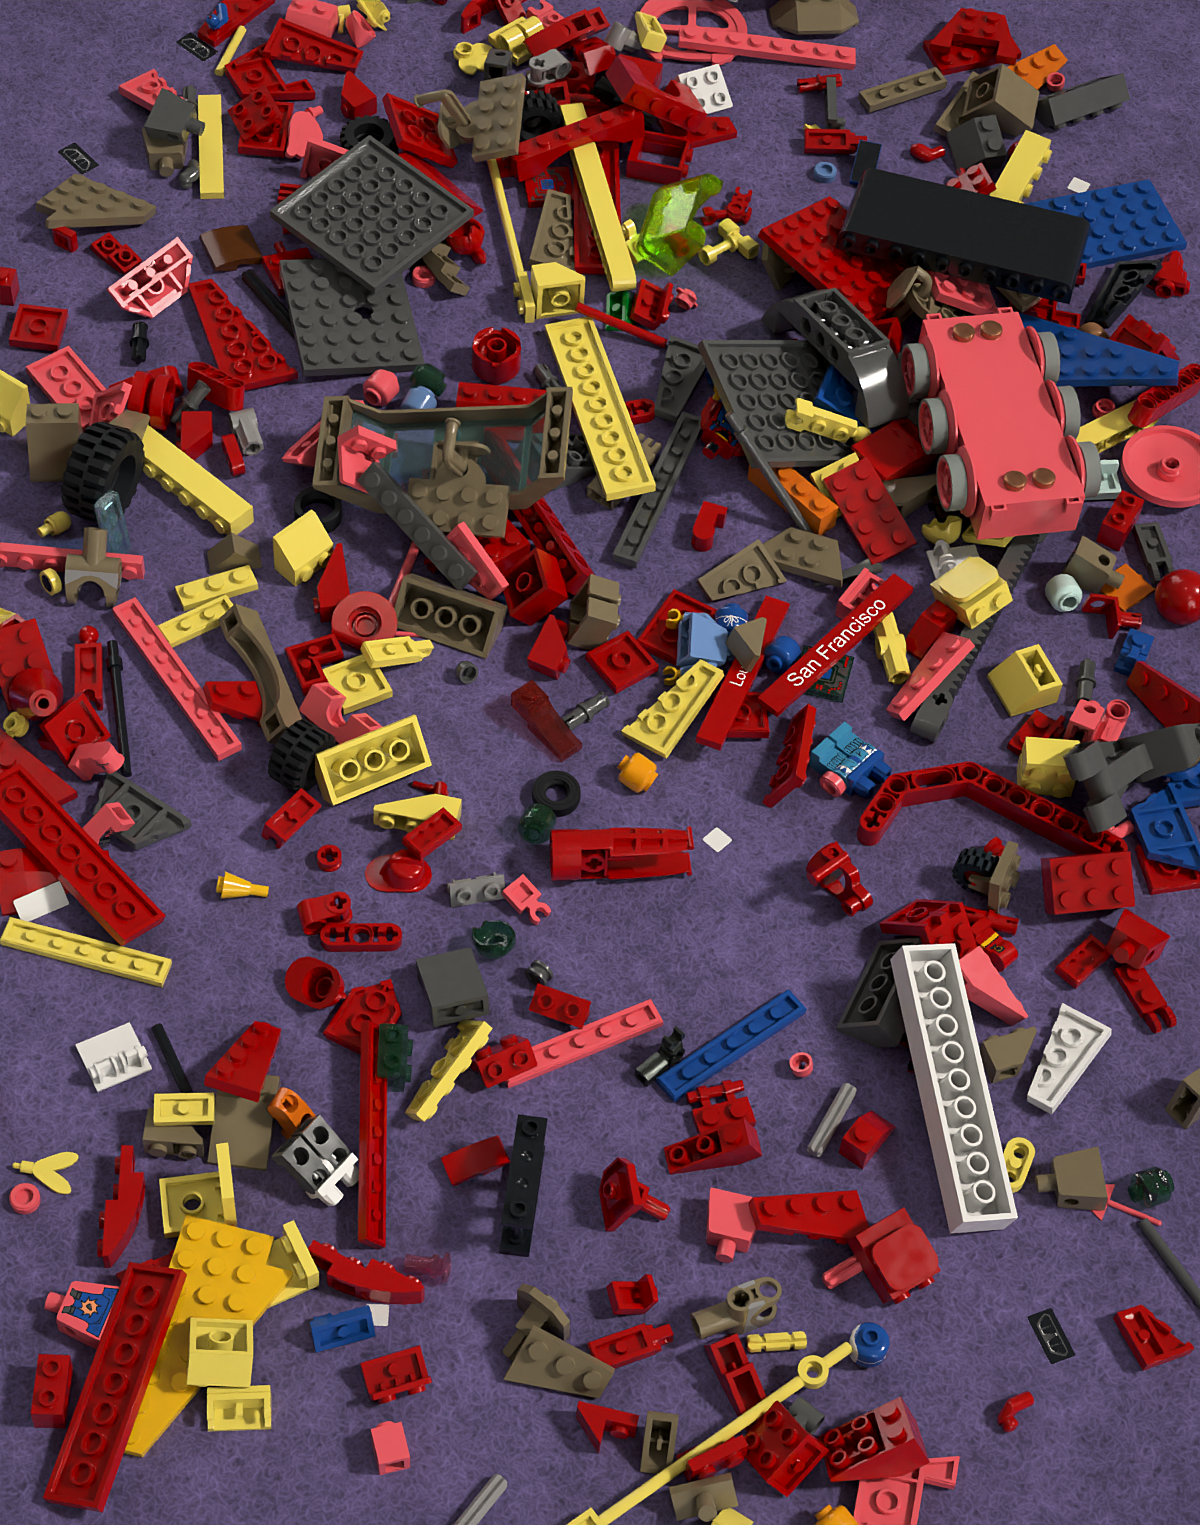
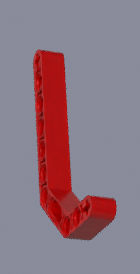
M971 761L890 775L862 814L857 829L858 841L863 845L873 846L881 840L902 807L965 796L1077 855L1128 850L1127 844L1122 838L1107 830L1092 833L1087 820ZM934 783H944L943 785H937V786H931V787H919V786H922V785H928V784H934Z

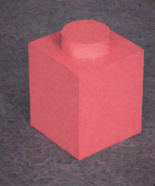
M386 1421L371 1429V1442L379 1475L410 1468V1454L402 1422Z

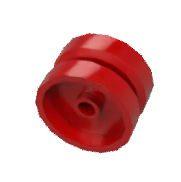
M136 371L131 382L132 388L128 397L127 410L147 414L150 416L149 424L153 429L167 430L175 403L174 377L160 374L154 380L151 372Z

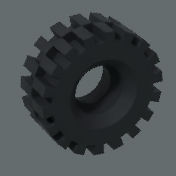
M529 90L527 95L524 94L519 143L563 127L558 103L554 97L552 98L551 94L547 92L544 95V92L541 90L537 94H535L534 90ZM532 116H539L534 120L526 121V119Z

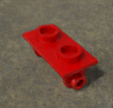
M537 983L529 1011L583 1029L584 1023L588 1020L590 1014L589 1008L592 1001Z

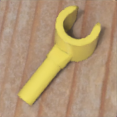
M350 5L338 6V33H343L345 19L351 13Z

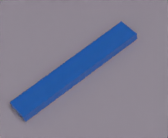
M788 989L657 1077L656 1083L674 1103L685 1096L687 1092H691L806 1013L807 1008Z

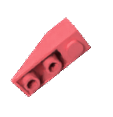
M980 946L959 959L968 1000L1010 1026L1028 1017L1021 1002L1016 999L1007 986L1005 979L1000 976L991 963L989 956Z

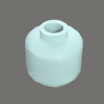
M1059 574L1051 578L1046 584L1045 595L1055 610L1067 612L1075 609L1081 602L1082 590L1072 576Z

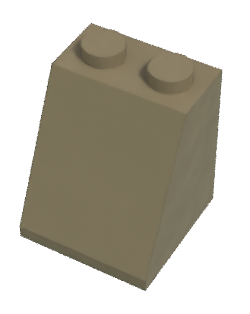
M1001 64L970 79L962 117L971 120L975 117L996 115L1000 131L1018 136L1024 133L1025 130L1033 129L1039 91L1004 64Z
M79 403L27 404L26 433L31 482H63V474L66 471L67 460L72 454L71 450L77 444L79 436L83 434Z

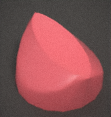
M353 10L346 17V28L357 48L367 45L376 37L372 26L359 12Z

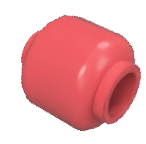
M376 370L363 384L364 398L374 406H386L399 393L400 386L396 375L387 370Z

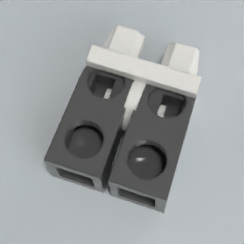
M321 1115L311 1116L291 1135L292 1138H288L271 1158L277 1165H282L295 1178L296 1182L306 1191V1194L311 1199L319 1198L327 1206H335L343 1198V1193L335 1184L341 1179L347 1187H351L359 1180V1170L354 1164L358 1158L353 1153H350L347 1146Z

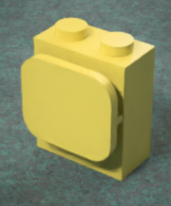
M968 557L930 584L935 600H939L955 611L957 619L971 629L1013 601L1007 582L999 577L997 569L979 557Z

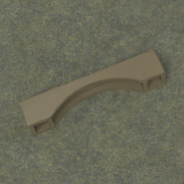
M234 604L218 621L226 640L245 661L255 678L263 704L262 716L259 722L267 742L276 745L282 734L296 721L301 720L302 717L258 611Z

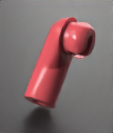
M1126 820L1116 827L1113 826L1107 829V831L1120 838H1124L1134 832V826L1129 820Z

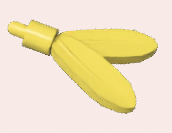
M62 1152L35 1162V1164L34 1162L23 1160L21 1163L15 1162L12 1164V1167L20 1169L22 1173H33L49 1189L58 1194L65 1195L71 1193V1187L68 1181L55 1171L72 1166L77 1162L79 1156L74 1152Z

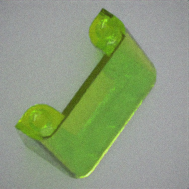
M706 173L659 187L652 195L636 243L639 255L670 276H674L703 248L706 233L700 224L693 221L697 210L711 196H715L721 191L724 181L715 175Z

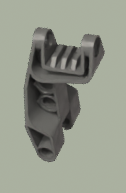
M1200 724L1175 725L1126 737L1118 741H1087L1076 744L1063 758L1071 779H1078V782L1083 781L1090 800L1083 811L1091 832L1105 831L1127 817L1121 797L1133 781L1137 783L1145 782L1193 765L1200 757Z

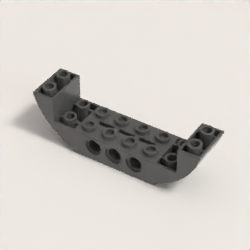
M836 288L816 290L781 300L772 304L766 310L761 321L774 334L796 328L858 390L855 416L868 429L909 416L906 384L898 360L889 345L890 340Z

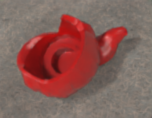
M474 218L468 220L445 239L446 243L455 253L471 255L472 260L476 264L486 263V253L481 248L485 231L481 223Z

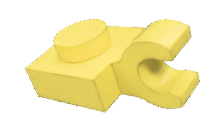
M631 219L622 224L621 228L630 258L635 265L656 252L644 232L637 235L636 226Z

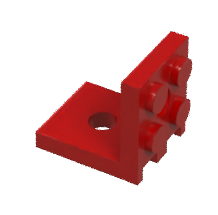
M1130 314L1127 315L1109 338L1112 341L1155 354L1160 352L1165 357L1180 360L1175 353L1176 347L1170 343L1171 340L1161 332L1156 334L1151 330L1152 327L1142 319L1137 321Z
M916 899L879 923L882 933L920 936L923 945L955 943L958 959L977 947L963 902Z

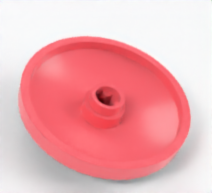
M1169 425L1152 426L1137 432L1127 441L1121 456V472L1125 481L1139 496L1160 506L1184 508L1199 504L1200 436L1190 430Z

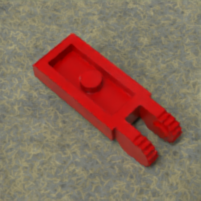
M1126 964L1115 968L1114 976L1141 1019L1144 1018L1153 1033L1156 1034L1162 1031L1161 1022L1155 1014L1159 1012L1168 1027L1171 1028L1177 1025L1176 1016L1170 1006H1167V1002L1144 967L1139 970Z

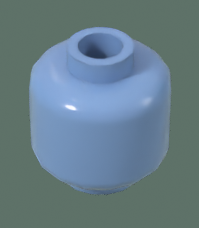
M418 386L408 390L400 409L436 408L437 401L431 390Z

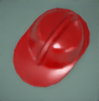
M401 849L393 854L382 855L373 859L366 867L365 878L370 887L377 891L411 893L425 889L431 881L432 872L426 861L423 859L420 861L409 849Z
M308 956L298 958L290 965L286 972L285 988L289 995L312 1008L323 1009L338 1003L340 999L347 997L344 993L345 984L338 970L321 960Z

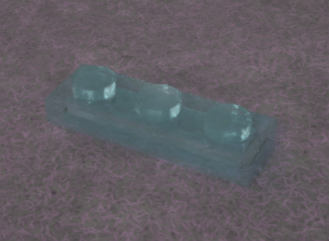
M110 489L93 506L99 528L108 529L106 552L126 554L132 549L119 494Z

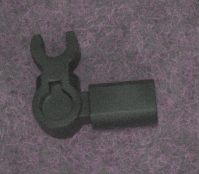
M677 1026L673 1028V1033L669 1037L665 1035L662 1038V1044L658 1053H653L635 1069V1077L644 1086L648 1087L657 1077L663 1074L668 1069V1064L673 1066L683 1057L685 1049L683 1048L682 1041L685 1034Z

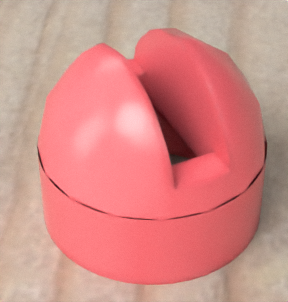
M1058 72L1049 74L1047 77L1048 89L1054 93L1061 91L1065 85L1064 75Z
M799 1052L790 1058V1069L796 1077L805 1078L813 1071V1061L809 1054ZM802 1062H806L804 1069H801Z

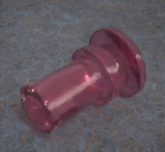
M446 1252L444 1258H440L438 1254H434L433 1257L406 1254L404 1267L407 1268H404V1273L430 1275L434 1279L437 1276H441L442 1282L447 1283L451 1273V1255Z

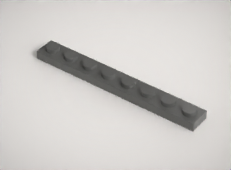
M685 412L681 413L652 472L656 491L641 495L614 550L613 561L637 568L702 432L700 428L701 417Z

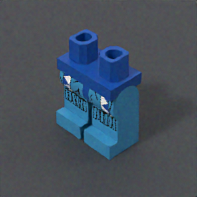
M843 722L829 735V738L824 739L811 751L809 767L820 775H823L826 771L837 774L846 784L845 793L850 797L857 793L867 799L876 788V784L870 779L874 777L881 783H884L892 772V768L883 761L885 753L879 749L876 750L873 745L864 742L852 732V727L846 722Z

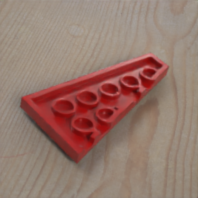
M213 279L188 283L193 304L217 369L242 380L245 383V391L298 379V372L295 368H291L286 363L281 353L278 354L271 347V342L250 320L247 321L242 315V311L228 300V296Z

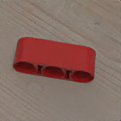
M191 362L188 364L187 390L189 392L197 381L201 380L211 389L204 398L205 400L230 411L243 409L245 383L242 380L204 362Z

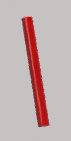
M578 302L576 312L665 348L668 339Z

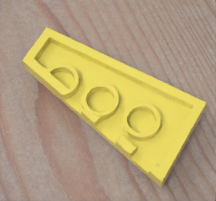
M700 659L676 681V685L668 692L662 693L654 705L648 710L644 709L638 715V719L630 726H625L621 730L622 735L667 759L724 677L723 670Z

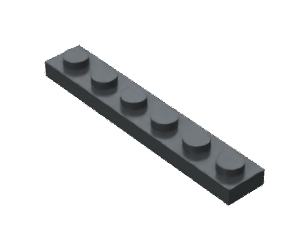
M372 462L357 481L457 590H463L478 573V570L378 462Z

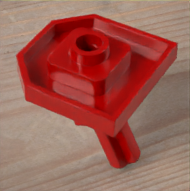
M617 1157L603 1171L599 1187L605 1230L609 1232L615 1231L632 1214H635L640 1209L661 1221H664L670 1212V1207L667 1204L648 1195L650 1187L638 1182L635 1164L626 1158Z

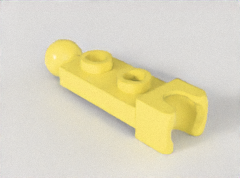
M801 398L795 399L796 411L788 409L785 412L787 428L799 432L806 430L846 443L850 437L857 443L872 434L866 426L858 427L856 420L814 407L812 402Z

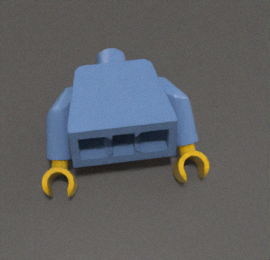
M677 609L669 610L668 618L670 619L666 620L667 628L677 629L679 627L676 666L680 667V670H676L673 666H667L663 670V675L672 674L674 677L664 679L665 685L671 686L676 684L677 678L683 676L700 659L717 668L726 661L733 663L735 656L725 644L728 639L726 628L718 625L707 613L685 612L684 615H681Z

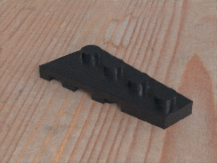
M1117 261L1084 323L1095 322L1103 329H1109L1161 270V261Z

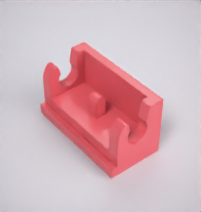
M864 568L839 598L835 616L844 619L878 588L875 584L880 586L885 581L869 572L867 568Z

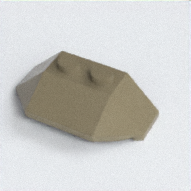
M780 0L769 8L772 27L781 28L784 31L797 35L841 34L859 24L856 6L849 0Z

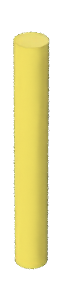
M238 26L215 69L216 75L223 76L224 65L231 61L246 33L244 26Z

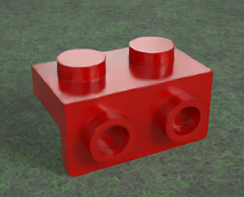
M642 278L637 283L629 318L651 330H655L660 324H665L670 315L668 307L674 297V294H672L673 284L668 282L662 289Z
M516 1034L506 1035L499 1039V1044L492 1047L485 1045L477 1050L471 1057L472 1062L469 1067L480 1073L483 1084L487 1088L528 1071L538 1065L529 1039L516 1036Z
M420 1345L359 1363L369 1400H377L378 1404L396 1400L395 1394L406 1390L408 1395L423 1392L426 1390L425 1385L432 1383L431 1376H428Z
M743 1434L736 1438L733 1436L723 1444L688 1460L685 1471H683L688 1483L713 1477L717 1472L727 1467L733 1468L742 1463L748 1449V1443ZM695 1447L678 1454L676 1461Z

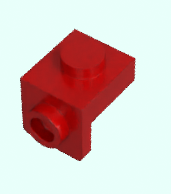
M645 1274L638 1281H612L606 1286L613 1314L642 1315L658 1302V1291L651 1274Z

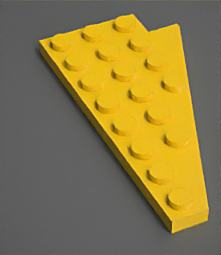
M190 1215L185 1216L169 1268L181 1269L187 1274L125 1448V1454L143 1457L202 1388L196 1385H187L190 1318L253 1320L254 1326L293 1278V1271L267 1265L274 1243V1236Z

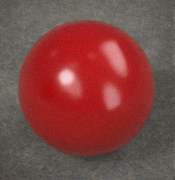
M1178 569L1169 572L1160 580L1155 590V605L1164 619L1176 625H1189L1200 620V574L1189 569Z

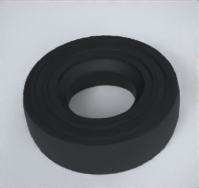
M553 770L543 773L536 779L532 788V800L535 807L541 813L550 817H563L571 814L579 805L581 798V789L578 781L571 774L564 771ZM558 786L566 791L567 796L561 801H552L546 796V791L551 787Z

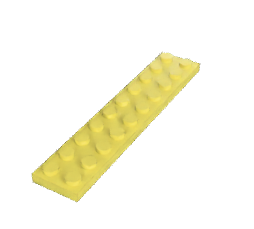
M587 316L546 324L545 333L565 387L573 388L572 407L606 501L656 491L654 478L593 318Z

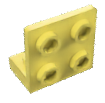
M294 1220L284 1224L283 1237L274 1240L267 1265L293 1271V1278L270 1307L319 1286V1271Z

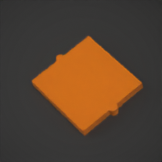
M1126 563L1115 570L1125 576L1119 589L1104 584L1100 590L1103 595L1118 597L1119 608L1124 612L1155 592V588L1143 579V575L1136 573Z

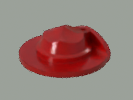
M370 591L355 592L346 596L336 606L332 615L331 633L335 634L339 642L360 650L362 643L365 641L394 638L398 625L397 615L391 603L382 595Z

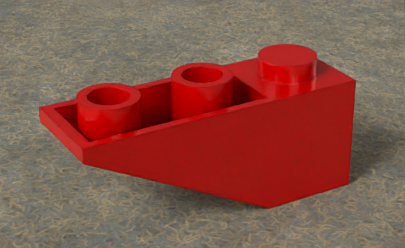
M744 1118L664 1147L670 1175L735 1166L762 1156L757 1131Z

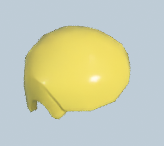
M948 516L944 523H939L934 518L930 524L922 525V534L933 544L938 540H944L951 544L960 536L962 519L957 516Z

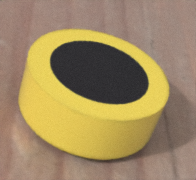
M52 568L41 571L39 574L40 581L47 593L52 596L61 592L62 583L56 571Z

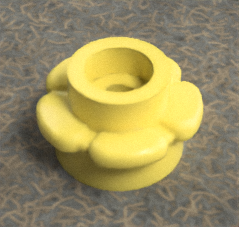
M12 712L4 720L3 728L12 738L14 736L22 737L29 729V722L18 712Z

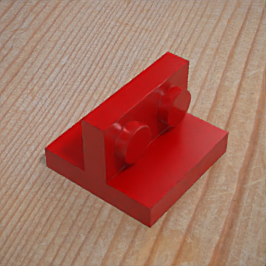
M78 692L39 724L44 735L37 742L42 749L56 751L64 765L70 769L68 764L79 745L104 742L111 737V734L85 694Z

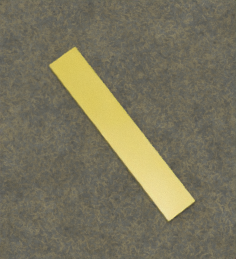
M221 94L198 95V120L205 122L204 132L199 136L200 198L223 199Z
M13 917L9 918L0 938V944L7 947L163 987L172 965V960L165 957L121 947Z

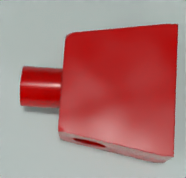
M1125 908L1111 933L1105 949L1113 955L1118 963H1127L1133 968L1140 970L1160 957L1171 936Z

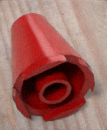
M25 669L17 674L11 682L9 701L13 710L23 715L27 720L43 721L61 707L63 687L59 679L46 669Z

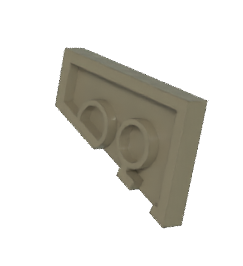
M758 539L695 582L708 601L714 602L783 584L787 580Z
M533 1325L503 1380L600 1398L612 1378L615 1368Z

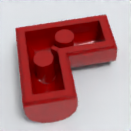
M334 633L284 648L285 655L305 696L308 694L312 684L328 682L321 666L342 660L344 657Z

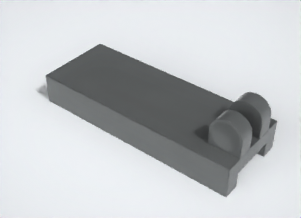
M827 77L824 91L826 129H845L846 119L837 117L836 77Z

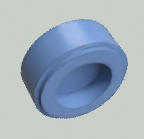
M820 162L815 165L813 176L818 182L831 183L835 180L837 169L833 164Z

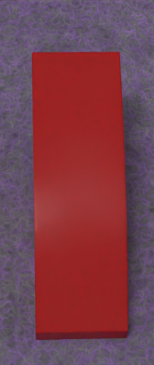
M730 1333L703 1345L717 1378L738 1417L766 1398L753 1362L748 1361L737 1333ZM760 1418L744 1428L747 1433Z

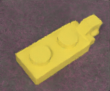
M410 636L365 641L362 643L360 650L371 669L422 661L424 657L431 654L434 646L430 640L414 641Z

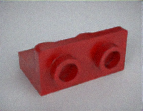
M1036 709L1010 740L1007 749L1020 756L1026 737L1061 739L1066 730L1063 727L1066 717L1060 715L1055 721Z

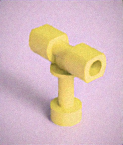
M727 218L718 225V233L723 237L724 241L714 247L706 245L700 248L698 256L700 261L706 266L716 262L717 255L727 250L731 252L738 250L747 259H752L759 253V244L749 235L743 237L739 233L740 227Z

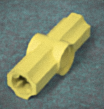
M891 612L873 631L875 634L877 658L879 660L882 659L888 682H892L895 685L903 684L908 680L911 672L906 659L905 638L903 634H899L894 614Z

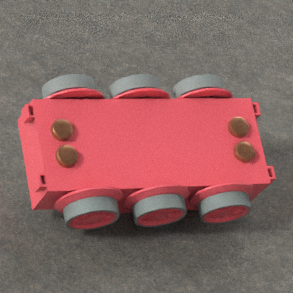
M1012 307L997 308L996 314L942 318L941 313L926 314L925 320L922 322L918 343L903 346L900 368L905 380L908 398H924L921 400L918 412V428L922 448L927 455L942 454L937 462L936 470L937 491L942 508L946 512L960 510L961 514L969 517L977 540L1076 530L1084 499L1095 497L1100 491L1101 463L1094 443L1091 441H1076L1080 430L1081 414L1079 401L1073 387L1056 386L1060 374V353L1054 334L1052 332L1037 333L1032 326L1024 328L1019 312H1013Z

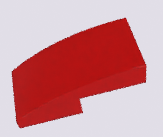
M110 232L91 243L90 250L123 275L142 263V259L127 244L122 246Z
M499 1135L473 1143L441 1157L453 1186H457L479 1174L486 1175L511 1163Z

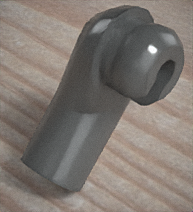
M190 160L188 168L179 176V185L184 189L191 188L192 182L200 177V167L197 160Z

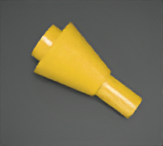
M226 871L224 872V877L218 876L216 892L221 893L220 899L249 895L267 897L269 886L251 884V882Z

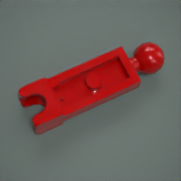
M87 625L82 627L78 633V639L82 644H75V694L78 692L84 693L89 701L96 703L97 710L102 711L104 709L102 643H97L99 638L97 629Z

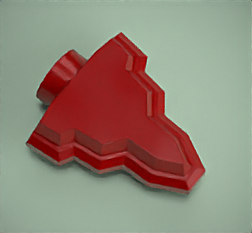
M1177 250L1168 253L1161 263V270L1147 284L1146 287L1155 290L1157 296L1167 299L1173 295L1182 297L1189 293L1190 282L1187 280V273L1182 268L1184 261L1181 253Z

